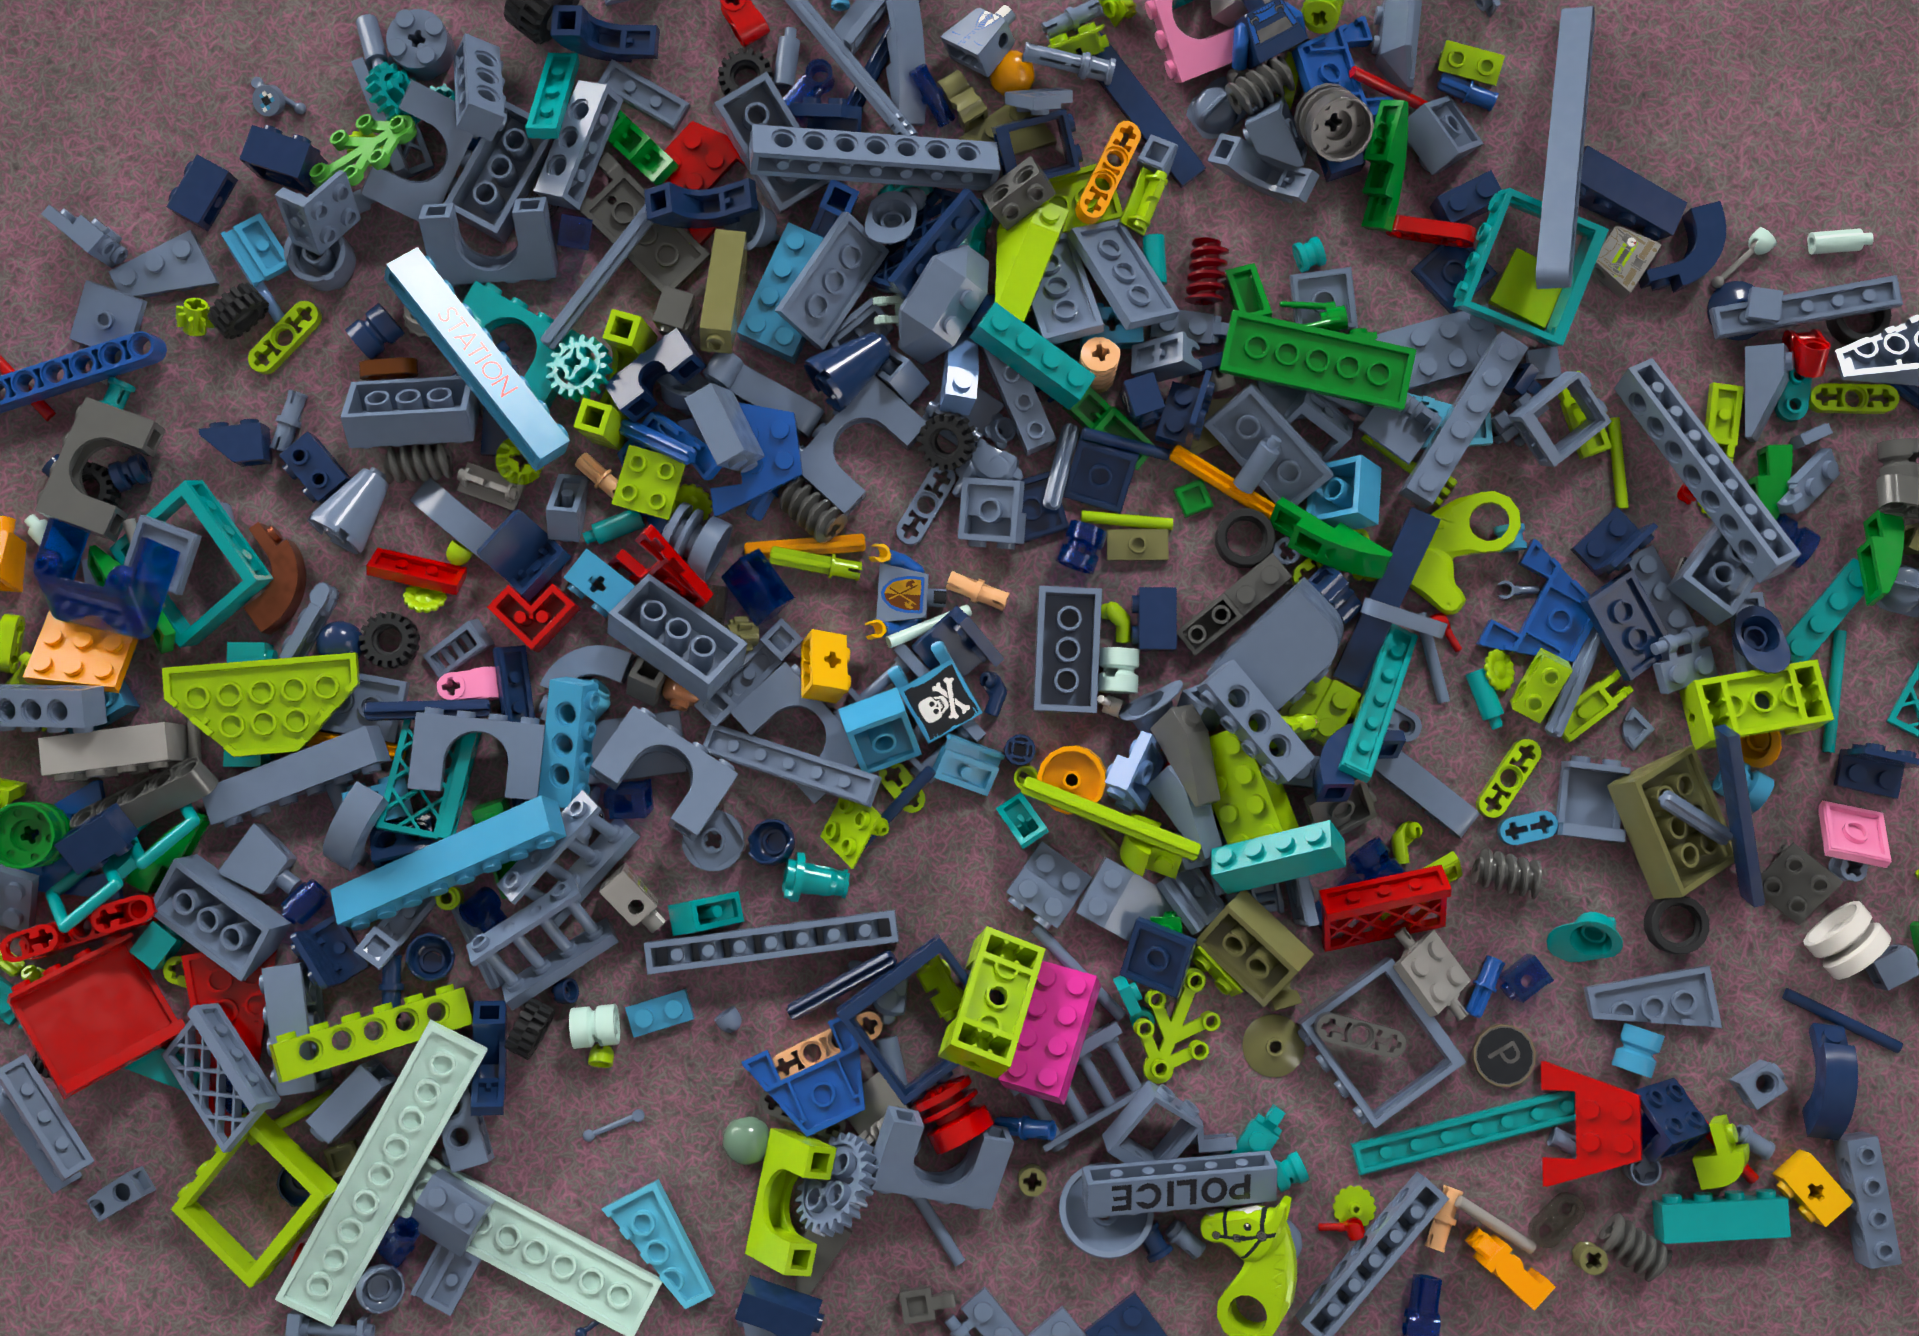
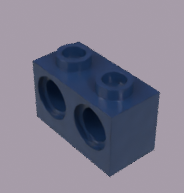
M424 814L415 820L420 829L434 832L436 821L431 814ZM391 820V821H386V823H391V824H396V825H397V824H399L400 822H402V821H404V820H400V821H393V820ZM412 822L406 825V827L415 828ZM374 826L370 832L371 861L377 868H380L438 841L426 838L417 841L418 837L380 830ZM391 841H395L392 846L386 848Z

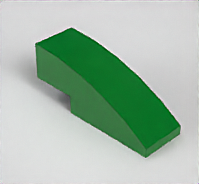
M1255 263L1225 270L1233 309L1272 318V310Z
M1090 386L1081 400L1070 410L1064 406L1062 407L1082 427L1154 445L1115 406H1110ZM1139 454L1135 470H1138L1149 456Z
M1793 444L1767 445L1758 449L1759 476L1747 480L1749 486L1775 520H1777L1780 514L1777 502L1788 491L1787 482L1791 478Z
M1879 509L1863 522L1866 542L1857 549L1867 606H1873L1891 590L1901 565L1904 549L1903 517L1884 514Z
M197 813L200 818V824L147 868L134 869L128 875L125 882L145 893L157 892L173 860L190 856L195 851L210 823L207 813ZM177 824L175 827H173V828L170 829L168 832H166L163 836H161L152 846H154L158 841H160L163 837H165L169 832H171V831H172L174 828H176L179 824Z

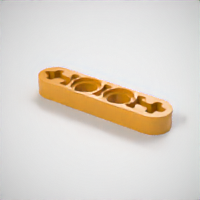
M1123 121L1116 126L1077 202L1075 212L1078 219L1083 223L1094 224L1098 222L1112 199L1141 138L1140 129L1133 122ZM1125 132L1129 134V137L1124 147L1119 144ZM1114 154L1119 157L1121 166H1112L1107 160V155ZM1095 179H1105L1109 183V190H1100L1096 186ZM1094 197L1098 201L1093 208V213H1090L1087 209Z

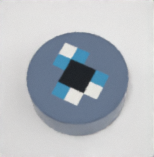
M261 85L255 89L252 101L255 109L261 115L276 116L284 110L285 96L280 88L275 85Z

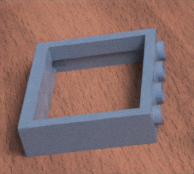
M1389 957L1379 961L1296 1021L1301 1028L1297 1031L1301 1040L1307 1047L1313 1045L1319 1053L1315 1057L1318 1064L1326 1073L1331 1070L1337 1079L1333 1084L1344 1099L1349 1096L1356 1105L1352 1109L1355 1116L1363 1125L1368 1122L1373 1128H1377L1466 1063L1435 1017H1429L1393 968L1395 962ZM1384 974L1444 1059L1377 1108L1371 1110L1311 1025L1314 1024L1318 1015L1323 1012L1332 1011L1377 977Z

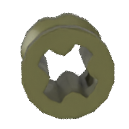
M1030 1163L1019 1170L1018 1182L1021 1191L1030 1197L1042 1194L1046 1188L1047 1179L1041 1167ZM1031 1173H1036L1037 1179L1040 1182H1035L1033 1187H1029L1027 1180H1024V1178H1029Z
M1580 1241L1574 1245L1572 1261L1576 1266L1590 1275H1598L1605 1271L1608 1265V1257L1604 1250L1590 1241ZM1588 1253H1591V1257L1593 1258V1261L1591 1263H1589L1588 1259L1585 1257Z

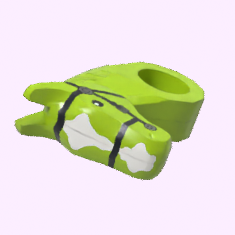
M1288 1195L1283 1197L1276 1208L1249 1205L1208 1210L1201 1219L1200 1229L1205 1240L1226 1245L1244 1260L1241 1271L1231 1281L1218 1300L1217 1318L1223 1331L1229 1336H1273L1293 1303L1297 1282V1259L1293 1238L1287 1223L1292 1197ZM1243 1295L1256 1298L1263 1304L1267 1319L1262 1322H1253L1246 1319L1236 1306V1297Z

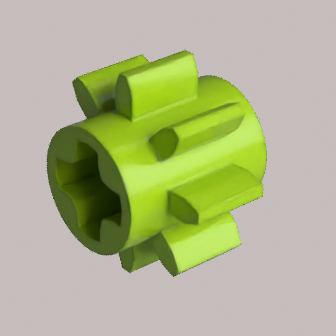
M189 298L184 301V307L176 306L177 327H183V331L190 336H202L206 334L207 328L214 329L215 326L207 317L208 313H210L208 303L200 298Z

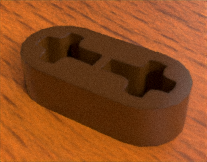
M409 357L360 361V379L376 381L414 378L418 376V361L415 358Z

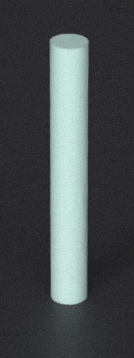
M966 604L959 607L968 616L972 615L969 605ZM949 612L886 636L888 647L892 648L924 635Z

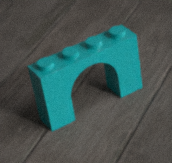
M475 281L462 304L465 303L469 306L475 321L481 328L484 327L491 333L503 325L519 324L533 331L537 342V352L524 378L528 381L531 392L538 400H542L549 409L558 393L550 387L552 382L547 379L546 375L552 371L546 366L547 363L554 362L555 360L551 353H559L561 349L558 346L555 350H551L540 339L554 319L540 311L538 315L533 314L527 310L529 306L516 297H513L511 300L501 295L503 291L489 282H486L484 286ZM571 329L561 343L567 346L571 336L579 341L580 334Z

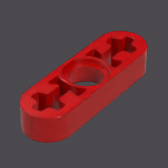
M1396 215L1392 232L1386 231L1385 233L1388 236L1404 240L1470 248L1474 246L1477 229L1462 223Z

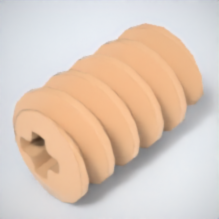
M1104 337L1089 339L1083 345L1079 364L1096 375L1090 387L1097 393L1105 392L1112 386L1120 358V348Z

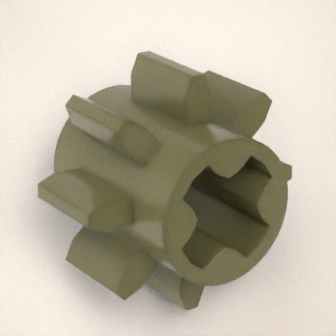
M734 616L733 620H729V624L724 625V627L748 643L746 654H748V651H753V646L758 645L760 638L759 628L756 623H749L748 616Z

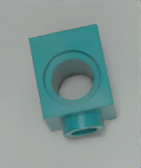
M152 921L129 952L152 970L163 969L168 959L175 956L186 940L161 921Z

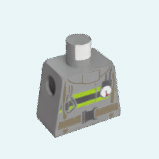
M1614 226L1607 233L1592 274L1617 297L1623 299L1632 292L1658 252L1661 244L1621 226Z
M626 862L602 882L599 890L600 894L633 927L641 921L651 933H654L665 923L666 920L655 909L658 905V899ZM632 900H640L643 905L634 907L630 902Z

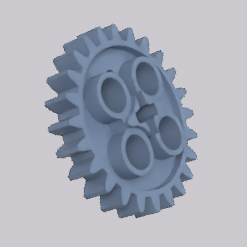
M841 1132L838 1138L830 1136L829 1145L837 1148L831 1179L802 1178L804 1179L803 1184L797 1187V1190L802 1193L795 1199V1202L801 1204L796 1213L802 1215L799 1221L805 1224V1229L822 1237H825V1235L833 1237L835 1232L840 1235L843 1234L844 1226L851 1228L853 1217L861 1218L859 1209L861 1207H868L865 1199L874 1193L869 1189L870 1185L877 1182V1179L872 1177V1174L878 1169V1166L872 1164L876 1160L877 1155L871 1153L873 1146L867 1144V1140L850 1132L847 1135Z

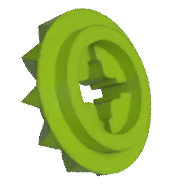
M509 438L500 444L496 452L495 462L500 475L506 481L515 485H526L540 477L539 475L544 467L535 472L530 464H524L519 470V463L513 458H509L520 455V451Z

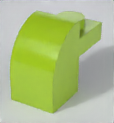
M1134 813L1131 814V817L1159 828L1161 826L1160 822ZM1125 834L1120 847V856L1123 863L1134 873L1143 877L1145 869L1176 879L1183 857Z
M1727 1114L1714 1116L1709 1123L1716 1148L1697 1151L1692 1159L1701 1190L1720 1188L1732 1184L1739 1178L1748 1163L1750 1155L1749 1143L1735 1144L1738 1142L1737 1130L1733 1123L1729 1124Z

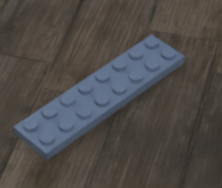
M1460 311L1377 334L1378 338L1376 340L1417 349L1409 389L1473 372L1492 339L1497 334L1493 323ZM1256 380L1258 390L1282 416L1296 397L1303 391ZM1321 396V397L1324 398L1327 402H1329L1331 405H1333L1335 408H1337V409L1344 408V407H1342V406L1336 404L1335 402H1333V401H1331V400H1329V399H1327V398ZM1300 414L1294 421L1305 419L1307 417H1305L1303 414Z

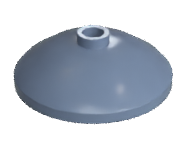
M1101 1162L1090 1164L1088 1166L1109 1165L1115 1163ZM1082 1168L1067 1181L1059 1200V1218L1066 1236L1079 1250L1096 1258L1116 1259L1132 1253L1145 1241L1153 1224L1154 1212L1140 1213L1138 1215L1109 1216L1108 1220H1101L1096 1217L1088 1218L1082 1200Z

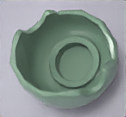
M748 1116L734 1119L723 1132L722 1146L727 1156L735 1162L743 1165L755 1164L762 1161L765 1157L770 1131L768 1126L756 1117Z

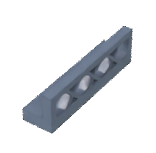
M855 0L833 29L853 55H855L888 12L886 0Z
M391 56L388 57L387 63L389 66L394 63ZM363 57L351 61L373 119L375 121H386L385 113L377 112L378 105L370 102L369 99L372 97V94L365 90V87L369 85L365 78L373 68L366 64ZM418 123L415 125L417 133L411 141L404 144L406 145L404 151L401 145L398 144L390 157L394 173L404 179L435 168ZM416 138L419 146L413 144ZM413 148L422 152L425 163L409 168L406 158L410 149Z

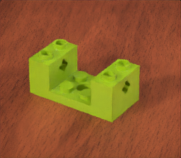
M1818 659L1791 663L1778 673H1765L1757 669L1694 680L1679 692L1691 740L1696 751L1716 748L1714 727L1723 724L1738 733L1741 738L1784 730L1785 735L1814 731L1834 720ZM1760 693L1768 698V709H1762L1756 705V694Z
M988 926L978 935L973 942L965 969L971 972L956 1018L946 1028L938 1057L996 1079L1011 1067L1046 950L1045 948ZM991 990H999L1004 995L1003 1005H996L990 1000L989 993Z

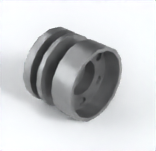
M1324 83L1314 86L1303 95L1296 107L1294 116L1296 131L1301 139L1320 156L1329 161L1343 162L1357 156L1371 140L1374 129L1373 116L1367 105L1339 84Z

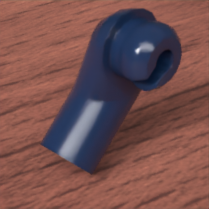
M986 671L981 674L979 679L981 686H983L989 696L984 713L998 717L1007 695V689L997 673Z

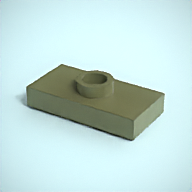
M1168 529L1106 530L1107 561H1168Z

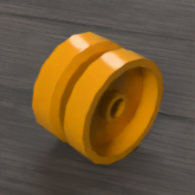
M1079 745L1063 746L1051 752L1041 763L1037 775V780L1096 803L1104 795L1107 786L1105 783L1106 768L1101 758L1091 749ZM1069 774L1077 776L1078 782L1076 785L1067 784L1066 777ZM1049 805V806H1050L1053 810H1055V811H1058V812H1061V813H1064V814H1067V815L1072 814V813H1070V812H1067V811H1064V810L1059 809V808H1057V807H1054V806H1052V805Z

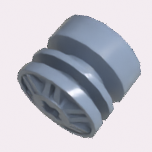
M683 502L670 517L661 535L683 560L688 559L687 564L706 583L716 570L727 548L733 525L712 516L702 526L704 511L698 508L692 514L693 506Z

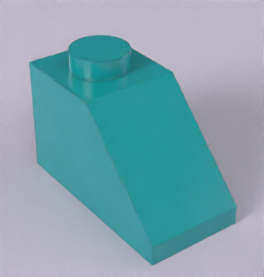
M739 891L667 905L673 936L745 922Z

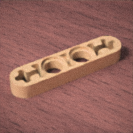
M865 1011L856 1015V1019L861 1026L864 1024V1017H868L870 1021L875 1019L877 1021V1024L874 1026L875 1032L872 1034L868 1030H865L871 1040L879 1036L883 1028L879 1014L874 1011ZM831 1028L773 1057L777 1067L780 1064V1058L788 1062L795 1058L792 1052L798 1050L799 1060L805 1066L799 1069L798 1063L792 1065L789 1068L790 1074L788 1075L780 1071L781 1079H785L841 1052L839 1047H836L832 1042L833 1033ZM808 1044H816L820 1047L822 1053L817 1061L813 1062L805 1058L804 1048Z

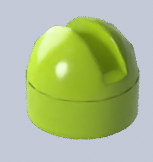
M456 540L451 541L446 551L447 560L451 564L458 566L466 564L473 555V552Z
M1023 765L1016 770L1014 782L1018 788H1022L1025 778L1020 776L1021 771L1037 779L1038 771L1033 766Z
M598 1043L591 1048L588 1057V1064L590 1066L598 1068H610L613 1066L614 1051L611 1046H603V1049H601Z

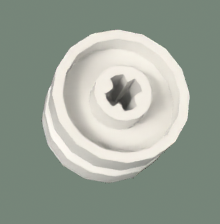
M1853 901L1838 907L1826 915L1807 933L1803 942L1814 957L1824 958L1822 962L1823 967L1834 979L1841 980L1862 971L1872 964L1887 949L1891 942V937L1880 923H1870L1872 915L1860 901Z

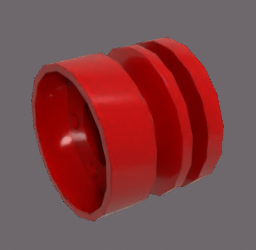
M969 1074L957 1078H949L944 1083L933 1086L927 1090L928 1092L923 1099H918L911 1105L913 1110L919 1112L927 1109L930 1110L921 1119L923 1124L934 1121L937 1124L927 1134L937 1155L966 1143L994 1124L984 1103L971 1107L968 1104L978 1094L977 1089L972 1088L964 1092L961 1091L973 1082Z

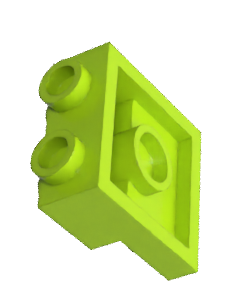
M1326 676L1317 683L1311 680L1305 688V694L1294 704L1288 701L1278 712L1281 716L1294 715L1296 713L1316 715L1320 724L1316 737L1311 738V740L1322 746L1325 745L1331 735L1346 725L1349 717L1352 719L1356 718L1361 703L1358 700L1362 695L1335 679L1331 680Z

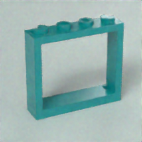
M1512 188L1498 191V194L1495 193L1489 202L1488 210L1490 214L1487 222H1484L1478 230L1476 239L1479 242L1476 250L1471 252L1466 261L1465 269H1467L1465 278L1458 283L1455 289L1454 298H1456L1453 307L1550 347L1563 346L1609 229L1578 216L1576 234L1583 237L1574 257L1571 288H1562L1546 330H1540L1471 301L1508 206L1541 219L1542 201Z
M184 480L155 506L147 516L165 522L187 503L243 581L191 626L167 592L160 589L166 607L162 608V611L176 632L175 643L180 648L194 646L202 642L274 579L203 480ZM126 533L109 548L115 560L122 566L130 546Z

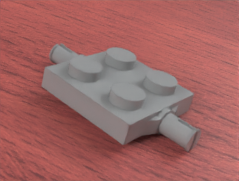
M1406 927L1397 930L1394 935L1405 949L1401 958L1393 965V968L1429 1017L1438 1015L1445 1007H1448L1457 1021L1464 1019L1469 1013L1461 1005L1458 997L1471 979L1435 930L1426 933L1417 941H1414Z

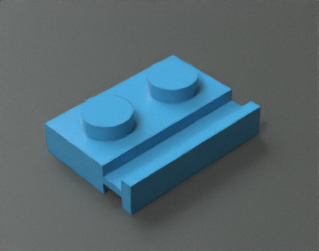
M261 213L235 225L232 230L226 233L225 231L220 233L254 287H257L259 283L265 280L269 281L290 270L284 257L283 247Z
M948 733L946 743L941 747L933 766L936 772L934 778L988 796L1000 769L998 766L1001 760H1004L1005 755L1000 751Z

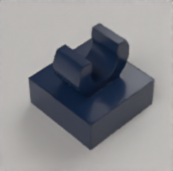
M1519 363L1502 392L1506 395H1524L1526 392L1532 396L1536 395L1542 388L1534 380L1540 370L1532 363Z

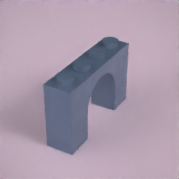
M411 79L399 109L433 125L441 133L446 145L444 164L437 174L422 181L407 180L386 169L376 170L372 166L361 189V194L419 222L418 218L423 205L442 204L446 193L450 194L458 178L454 177L458 167L464 168L472 151L468 150L467 147L472 138L477 140L479 136L456 128V106L454 100Z
M547 197L515 199L512 215L518 245L514 250L502 256L482 255L465 243L460 233L454 203L423 205L418 220L426 255L434 262L436 271L441 278L448 280L453 287L460 284L474 283L475 281L485 285L486 282L504 281L506 283H516L520 280L535 279L536 281H547L551 278H556L558 257Z
M875 375L846 409L840 413L834 410L832 413L834 415L833 419L827 425L823 422L816 428L812 434L814 439L807 447L804 445L800 446L803 476L801 477L808 484H811L817 492L819 491L825 499H828L832 506L840 509L839 512L842 515L845 514L846 516L860 504L867 494L860 485L839 467L835 460V446L840 435L853 425L870 423L883 428L909 451L917 442L918 436L922 435V432H920L921 427L926 425V421Z
M784 662L730 712L750 735L755 736L776 715L786 709L799 707L811 710L819 716L826 731L825 747L819 757L852 768H856L859 765L845 732L838 709L831 712L823 701L801 698V669L796 664L790 667ZM796 784L814 804H817L827 795V793Z
M633 705L592 763L589 774L616 790L635 762L641 757L654 752L668 753L677 757L689 772L690 790L670 818L668 825L695 842L734 784L738 773L734 771V766L724 759L716 760L710 756L708 749L700 743H690L684 739L682 732L674 726H664L656 720L657 717L648 709L643 707L638 709Z
M425 707L424 713L416 712L407 788L443 792L446 759L451 746L459 738L478 732L496 737L503 744L507 752L508 771L505 798L534 799L538 797L545 725H540V719L521 717L520 722H510L507 715L489 714L488 719L476 718V712L457 710L456 716L444 715V709Z
M888 1105L873 1151L877 1158L872 1164L878 1166V1169L872 1174V1177L876 1178L877 1182L870 1185L871 1189L882 1194L897 1193L906 1195L911 1199L926 1198L941 1204L955 1203L975 1210L980 1208L991 1210L1014 1145L1008 1128L992 1125L971 1140L967 1154L955 1167L942 1172H928L914 1164L915 1153L924 1129L919 1111Z

